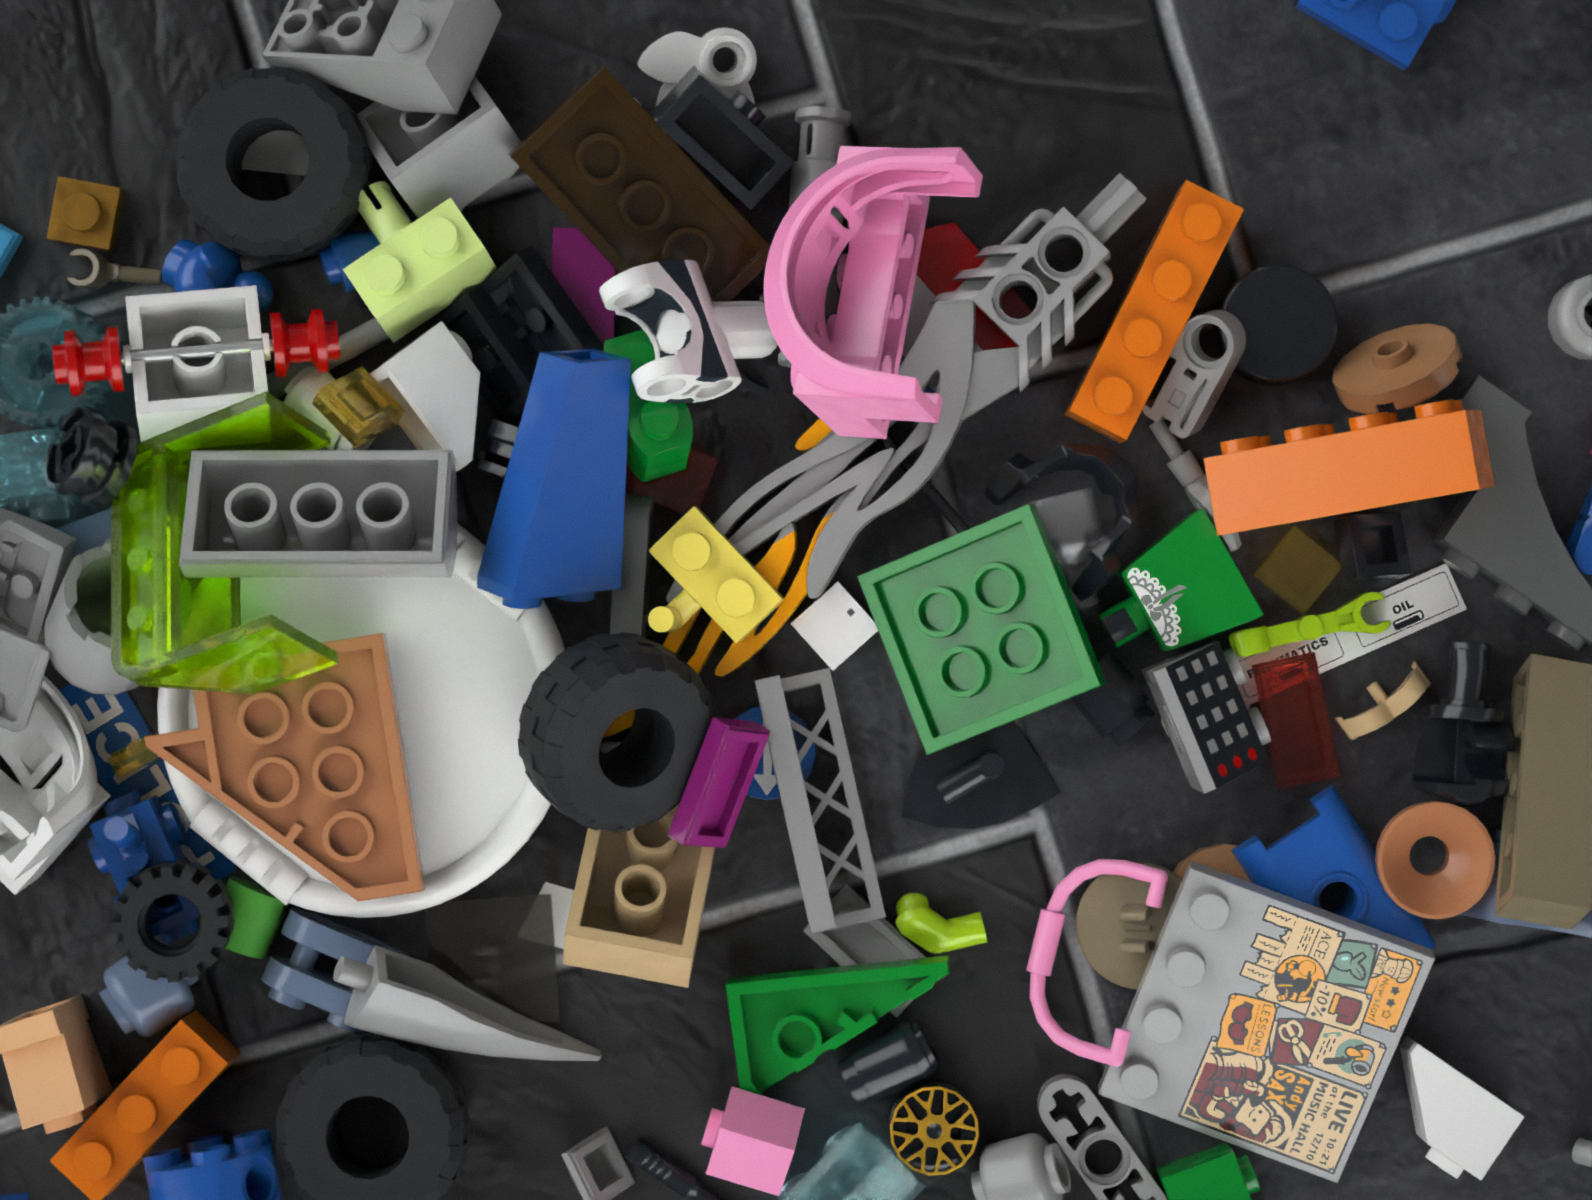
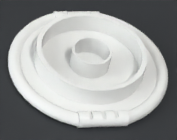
M459 524L457 527L455 566L450 578H203L191 595L192 612L186 627L176 644L163 660L157 700L159 734L199 728L189 663L386 633L426 887L424 891L365 901L355 900L164 760L173 790L183 811L191 822L189 827L284 905L289 903L315 912L354 918L390 917L414 913L440 905L466 893L504 866L529 840L551 805L533 786L525 773L526 769L523 760L519 756L517 739H519L521 710L523 703L525 704L530 694L531 686L541 671H544L556 659V656L565 650L564 644L554 619L543 599L541 606L537 608H510L502 604V597L477 588V575L485 545Z

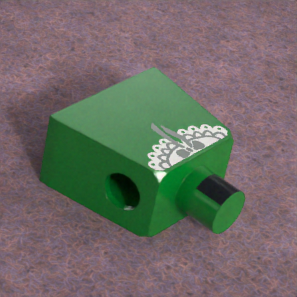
M1202 508L1184 517L1117 574L1129 597L1100 613L1098 617L1116 648L1149 631L1159 650L1166 652L1256 620L1264 614L1222 540L1217 536V532L1205 510Z

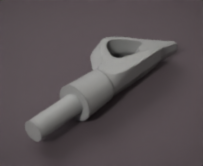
M1164 420L1149 425V428L1170 458L1166 465L1183 487L1185 486L1184 490L1195 509L1203 508L1216 530L1207 476L1204 474L1190 448L1186 451L1182 449L1174 435L1168 430L1169 427ZM1238 532L1219 535L1230 552L1239 549L1242 545Z

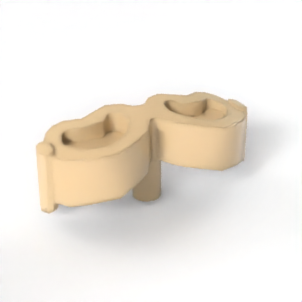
M1416 661L1411 665L1413 670L1389 696L1386 695L1377 681L1366 687L1377 705L1347 719H1343V717L1335 718L1350 740L1357 739L1359 736L1368 734L1386 725L1406 711L1421 697L1431 682Z

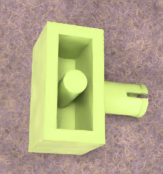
M378 181L370 184L369 188L381 204V209H376L364 190H361L358 197L360 202L358 211L380 245L345 267L343 271L373 316L394 343L453 304L465 292L481 285L497 270V267L451 197L412 223L391 192L389 184L385 181Z

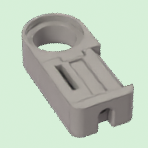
M1212 310L1198 315L1186 323L1170 354V357L1176 360L1157 398L1146 402L1142 409L1148 418L1154 422H1159L1163 419L1171 421L1168 430L1179 438H1187L1202 430L1245 350L1246 334L1238 318L1224 310ZM1206 323L1214 324L1221 328L1227 338L1226 352L1219 359L1205 354L1199 344V333Z

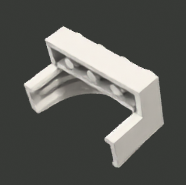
M46 676L43 677L28 726L19 732H12L0 727V755L20 782V784L14 782L0 769V881L14 895L41 877L111 797L97 783L95 760L77 715L66 698ZM62 761V765L47 781V783L41 789H36L37 787L43 784V782L49 777V775Z

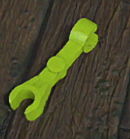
M1365 592L1358 594L1331 612L1319 615H1304L1298 620L1268 627L1262 625L1230 633L1228 637L1230 648L1234 650L1237 657H1247L1270 651L1272 647L1301 640H1315L1322 635L1339 631L1365 634L1381 633L1389 628L1391 625L1390 620L1369 625L1363 620L1361 610L1366 602L1385 599V597L1379 592Z

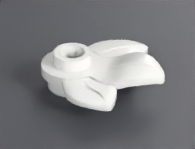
M725 27L716 28L707 32L701 38L690 33L675 31L662 36L650 44L638 60L637 65L644 73L663 82L659 90L656 106L693 66L729 98L739 90L755 104L748 82L756 69V51L750 39L738 30ZM728 47L734 54V64L729 70L720 72L713 65V56L718 49Z

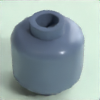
M127 956L110 965L104 972L103 978L106 988L98 992V994L125 1035L135 1030L142 1037H153L189 1014L194 1008V996L189 986L199 980L198 976L191 979L190 977L182 978L179 982H168L167 978L160 977L156 981L147 978V972L140 968L136 971L127 964L130 961Z

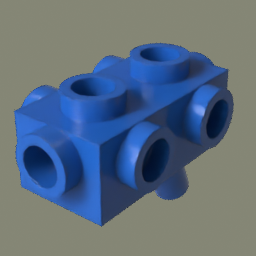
M137 790L105 803L102 808L106 817L89 825L94 837L88 839L92 858L103 874L110 871L120 895L129 882L146 868L164 861H169V863L179 860L186 861L178 843L179 840L187 837L181 816L172 803L162 806L157 795L142 801ZM195 861L190 864L196 867L201 866V864L198 861ZM120 895L114 897L115 904ZM177 895V901L173 905L162 904L157 898L148 910L147 925L152 936L160 935L163 944L166 945L199 930L195 919L200 917L196 906L186 897Z

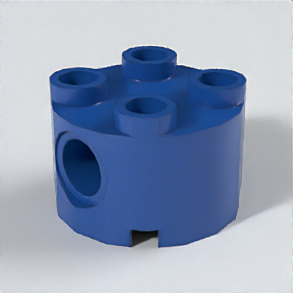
M271 1129L255 1130L233 1137L234 1143L225 1144L222 1133L205 1135L185 1141L187 1153L181 1154L180 1148H172L144 1155L142 1158L150 1200H283Z

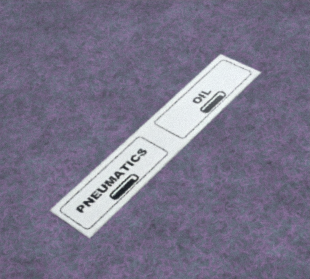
M1445 563L1383 590L1379 593H1382L1385 599L1368 601L1363 605L1361 616L1367 624L1373 625L1377 622L1390 620L1391 625L1389 628L1381 633L1365 634L1339 631L1322 635L1315 640H1301L1272 647L1267 652L1247 657H1238L1247 683L1238 686L1245 705L1248 706L1466 610L1467 608L1448 565Z

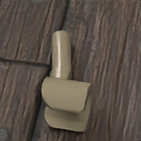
M83 248L75 249L70 253V256L76 258L91 259L93 263L92 274L85 280L67 277V280L73 285L90 290H99L106 286L108 282L119 283V281L161 285L162 270L110 263L104 255Z

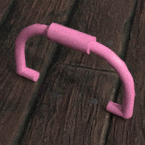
M1097 859L1072 870L1056 886L1047 908H1041L1026 970L1031 972L1029 998L1037 1023L1055 1044L1077 1056L1118 1067L1125 1060L1131 1031L1115 1028L1110 1049L1080 1040L1065 1032L1051 1015L1045 997L1046 976H1051L1066 914L1061 912L1069 895L1083 881L1102 874L1122 875L1151 883L1145 905L1161 908L1168 875L1164 870L1128 860Z

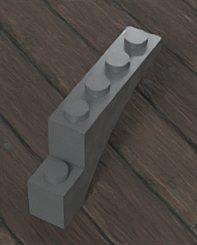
M1480 375L1467 379L1454 397V400L1462 399L1464 410L1482 411L1495 487L1465 492L1432 541L1446 550L1441 559L1448 566L1472 580L1479 573L1497 585L1498 588L1493 595L1504 605L1523 616H1526L1531 609L1549 621L1551 624L1546 632L1556 641L1577 653L1583 646L1592 651V588L1577 569L1558 535L1539 489L1525 422L1532 411Z

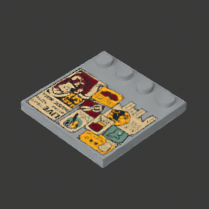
M1190 860L1121 1028L1131 1031L1125 1060L1118 1067L1106 1064L1098 1084V1095L1338 1183L1434 963V952L1432 949Z

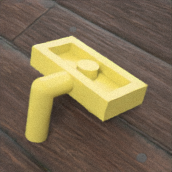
M693 506L648 550L684 588L667 606L656 607L649 613L648 623L656 632H675L679 630L702 607L737 644L746 638L785 600L772 584L696 506Z

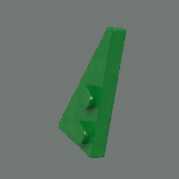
M949 955L728 978L725 986L740 1089L762 1095L764 1090L794 1071L798 1073L814 1063L818 1056L829 1049L835 1050L878 1022L880 1017L909 999L914 1000L933 988L937 981L951 973Z

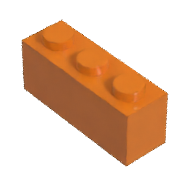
M193 1011L182 1018L50 1159V1162L90 1200H103L143 1160L142 1157L157 1145L238 1058L241 1052L198 1011Z

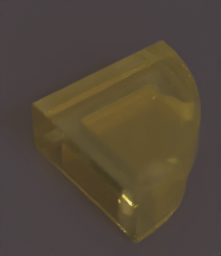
M159 732L151 733L146 736L159 734ZM144 737L131 742L121 750L111 753V757L108 758L117 779L162 759L145 746Z

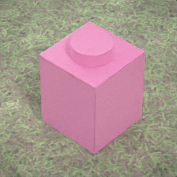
M732 1086L724 1111L712 1108L701 1145L713 1149L706 1174L780 1196L795 1151L805 1108Z

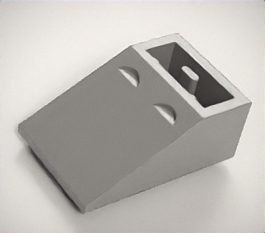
M289 0L262 56L268 63L283 68H291L295 72L307 76L309 74L323 83L401 111L457 114L502 13L494 0Z

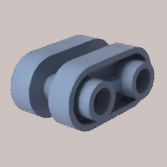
M291 907L281 933L297 942L291 958L275 954L270 956L261 978L265 984L271 987L268 996L278 1003L298 1010H304L306 1003L330 1012L327 1021L355 1034H363L364 1030L347 1026L344 1023L354 987L335 982L333 975L314 968L320 953L337 960L344 956L366 963L374 946L377 945L406 956L409 955L391 944L307 910Z

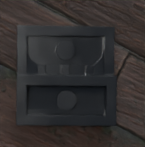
M532 245L516 252L481 285L465 292L431 323L432 326H435L442 321L449 331L457 333L466 342L472 353V362L480 371L479 392L498 419L507 424H511L523 414L540 352L580 349L603 351L604 349L603 344Z

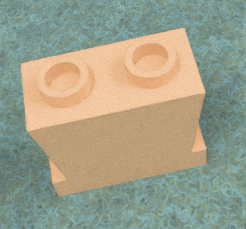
M82 994L23 1013L0 1025V1054L3 1057L22 1130L43 1123L46 1134L77 1125L84 1121L83 1117L93 1114L98 1109L96 1105L98 1100L113 1091L87 1022L89 1015Z

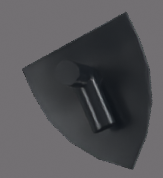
M1013 721L936 753L927 755L924 747H922L907 781L902 817L937 828L975 829L1002 824L1035 809L1060 792L1020 728Z

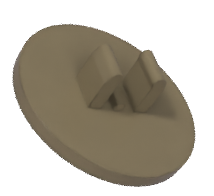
M1146 862L1135 863L1164 870L1168 875L1161 908L1145 905L1151 883L1122 875L1102 874L1084 892L1076 914L1077 938L1088 963L1108 981L1129 989H1138L1182 881L1172 871Z

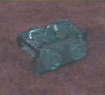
M857 1123L852 1128L846 1127L834 1134L823 1147L822 1154L824 1157L807 1174L800 1173L789 1180L783 1186L777 1199L913 1200L926 1185L898 1158L897 1154L877 1132Z

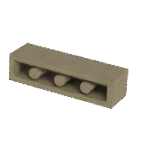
M1531 653L1513 677L1509 727L1514 736L1516 751L1507 752L1506 774L1508 785L1504 793L1495 916L1572 930L1592 910V664Z

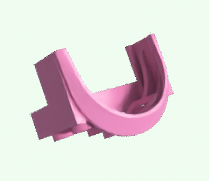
M840 146L837 164L815 179L800 194L789 208L775 233L764 274V304L768 324L777 345L792 364L791 384L794 389L793 394L838 436L887 439L890 420L939 423L943 402L941 395L938 393H923L917 378L898 375L930 203L929 196L979 197L983 175L961 147L891 148ZM832 208H836L848 222V229L843 227L830 213ZM849 242L848 254H843L840 257L837 266V284L841 291L837 314H832L826 324L825 300L829 280L840 254Z

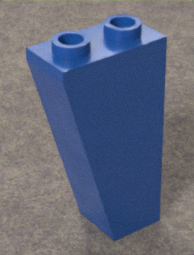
M597 349L539 353L477 575V588L502 597V604L504 606L517 609H532L541 606L542 598L557 597L560 600L569 602H588L595 599V592L621 589L631 359Z

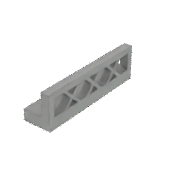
M830 668L782 679L780 675L755 680L764 727L770 730L767 741L810 933L815 934L886 918ZM820 685L825 712L811 732L789 718L784 693ZM827 721L833 745L818 736ZM792 729L807 738L799 753H797ZM813 743L837 758L839 774L826 794L803 780L800 763ZM841 782L847 807L832 799ZM806 791L821 800L813 815H811ZM827 805L851 820L854 835L840 857L817 842L814 825ZM855 845L862 871L846 861ZM820 854L835 862L827 878H825ZM841 867L865 882L870 908L834 916L828 887Z

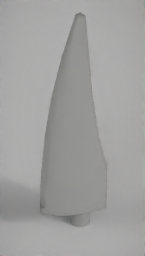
M377 945L374 946L366 963L342 956L336 964L333 980L354 987L344 1020L347 1026L439 1049L492 1057L542 1061H599L602 1057L600 1049L510 1010L468 988L433 964Z

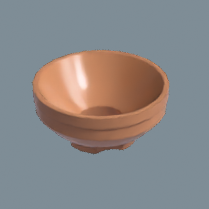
M1427 801L1413 804L1401 810L1387 823L1381 832L1376 846L1375 863L1378 878L1383 889L1395 904L1408 913L1422 918L1444 919L1454 917L1469 910L1482 898L1489 888L1494 874L1495 852L1487 829L1476 816L1466 809L1449 802ZM1427 836L1439 838L1445 847L1444 863L1434 872H1417L1410 862V851L1413 844Z

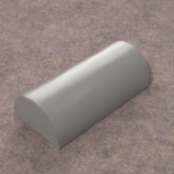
M192 450L179 559L180 569L186 578H450L455 566L458 527L457 479L453 450Z

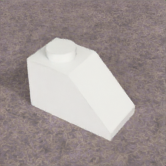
M441 321L365 376L364 379L418 450H453L457 472L473 461L480 371L472 362V353L466 342L457 333L449 331Z
M1406 1035L1399 1047L1415 1131L1423 1141L1431 1146L1425 1157L1456 1179L1465 1169L1479 1180H1482L1525 1116Z

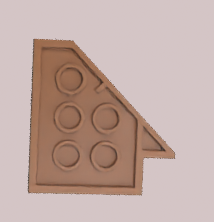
M386 633L189 663L199 728L146 736L144 740L145 746L355 900L365 901L422 892L426 889Z

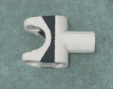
M662 260L639 265L612 277L599 289L605 308L615 311L616 315L628 317L636 322L647 333L653 345L655 360L641 366L631 376L637 395L644 400L675 404L696 403L717 398L735 389L742 381L734 359L763 358L770 355L777 347L768 324L765 304L761 301L712 302L700 267L694 260Z

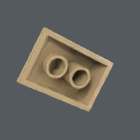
M678 805L663 816V818L650 825L633 828L631 831L612 832L599 829L596 831L588 828L564 934L563 964L685 988L689 987L716 847L682 845L668 836Z

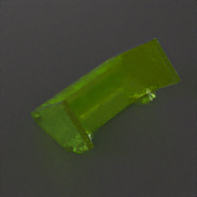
M265 391L138 443L137 455L132 471L122 490L111 501V662L114 670L119 675L144 687L255 694L338 664L337 651L271 614L241 625L240 578H186L179 566L192 450H318L331 444V437L325 429Z

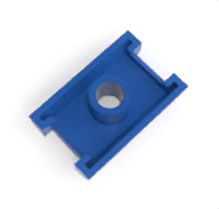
M1333 784L1309 799L1318 814L1265 848L1258 837L1254 835L1231 850L1250 881L1256 885L1320 908L1319 896L1321 891L1330 883L1344 882L1347 885V897L1344 903L1336 909L1326 911L1432 950L1436 946V941L1421 918L1408 913L1395 904L1384 891L1376 869V849Z

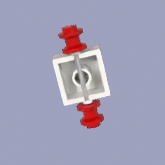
M257 285L125 296L130 345H123V352H121L118 326L107 327L103 340L94 342H82L75 330L64 331L65 344L52 345L56 384L69 383L71 396H81L86 382L107 380L114 392H125L123 365H125L126 373L133 374L136 416L141 447L272 435L265 361H271V352H273L276 378L286 377L291 363L311 362L318 374L329 373L328 360L340 359L337 321H324L322 308L312 309L307 323L287 324L280 312L270 313L272 339H269L268 333H262Z

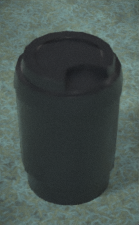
M907 1020L897 1024V1026L851 1050L849 1056L837 1061L841 1075L859 1107L872 1101L877 1103L936 1074V1070L941 1064L934 1047L929 1046L922 1032V1025L918 1020L913 1022Z

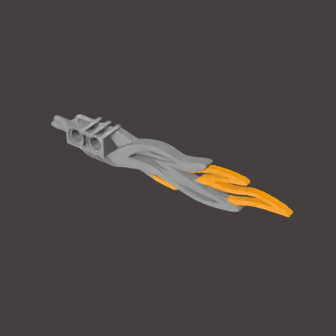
M1119 173L1076 218L1064 206L1056 214L1043 208L1033 211L1000 245L984 247L974 257L985 259L977 268L962 270L951 280L963 282L954 292L939 293L929 303L933 304L930 314L914 345L900 365L898 375L917 378L921 390L924 392L935 375L939 373L940 378L935 393L941 395L943 401L939 423L919 422L897 451L894 448L880 451L845 472L861 454L879 439L838 436L819 419L796 442L795 448L797 450L808 452L764 477L740 496L716 521L714 525L728 538L736 525L756 505L783 485L794 480L729 538L731 543L744 556H747L779 534L767 554L754 566L778 591L797 550V531L794 523L837 499L815 531L801 567L785 596V600L780 604L773 617L759 634H757L760 624L740 643L736 644L733 641L715 669V675L725 676L749 661L781 629L807 594L811 599H817L823 595L858 534L875 518L906 502L925 485L943 461L965 419L1018 387L1021 392L1030 382V369L1042 357V368L1044 369L1052 361L1053 345L1064 334L1065 347L1074 339L1075 323L1112 285L1113 274L1106 265L1111 260V254L1103 244L1147 200L1132 182ZM1043 221L1046 223L1027 244H1019L1039 222ZM1071 240L1080 245L1083 249V257L1078 267L1072 271L1059 272L1049 266L1047 263L1048 251L1056 242ZM1098 274L1100 280L1075 304V295ZM1027 286L1037 294L1036 308L1025 318H1011L1003 312V297L1013 287ZM976 306L1018 347L975 352ZM890 420L889 428L898 420ZM926 444L921 456L914 465L887 492L872 503L895 470L914 451ZM674 580L666 596L668 603L684 589L676 580ZM701 608L679 630L669 632L663 643L664 647L676 655L678 654ZM713 619L708 624L694 655L687 663L698 675L724 632ZM630 710L616 718L605 731L603 738L631 728L635 719V710Z

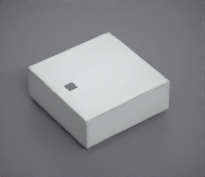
M838 581L791 623L832 671L878 631L876 623Z

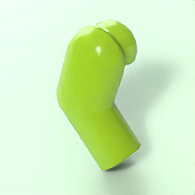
M915 892L905 894L896 903L895 910L898 917L895 923L900 933L930 953H944L987 943L981 912L945 919L929 908L928 899L925 895Z

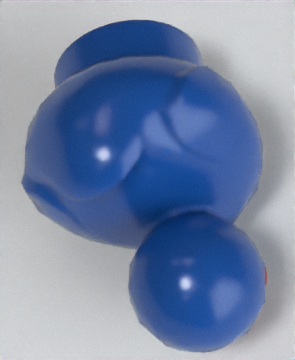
M183 239L171 249L165 259L162 268V279L165 284L174 288V292L257 285L259 312L265 311L273 301L274 288L271 281L262 272L254 270L243 272L239 255L216 241L198 244L190 239Z

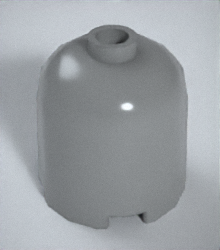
M109 538L104 541L102 546L86 550L82 555L78 554L72 559L44 625L45 646L52 651L49 659L54 669L71 685L92 694L117 695L136 689L159 668L176 644L192 612L191 590L186 581H183L181 584L176 572L165 563L167 555L162 550L137 539Z

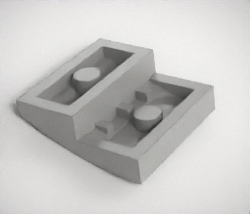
M0 508V628L45 645V621L71 563L77 539L44 523Z

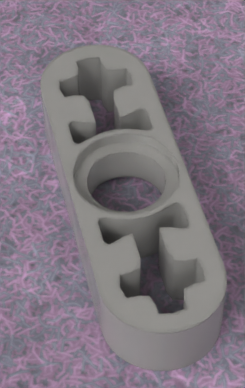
M1060 1074L1050 1078L1043 1084L1037 1097V1108L1040 1117L1098 1200H1126L1118 1187L1110 1197H1107L1103 1190L1122 1183L1133 1169H1136L1140 1176L1128 1181L1140 1199L1147 1200L1153 1196L1156 1200H1167L1160 1186L1085 1081L1071 1074ZM1061 1089L1069 1096L1075 1095L1078 1092L1083 1095V1098L1076 1105L1088 1126L1096 1116L1100 1117L1103 1121V1125L1092 1127L1082 1133L1074 1145H1071L1066 1139L1069 1136L1078 1134L1070 1119L1065 1114H1060L1054 1118L1049 1113L1056 1107L1053 1095ZM1106 1139L1113 1141L1121 1149L1120 1164L1111 1173L1097 1174L1086 1166V1151L1097 1140Z

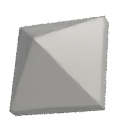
M608 1126L601 1128L561 1154L569 1175L583 1200H611L635 1184Z

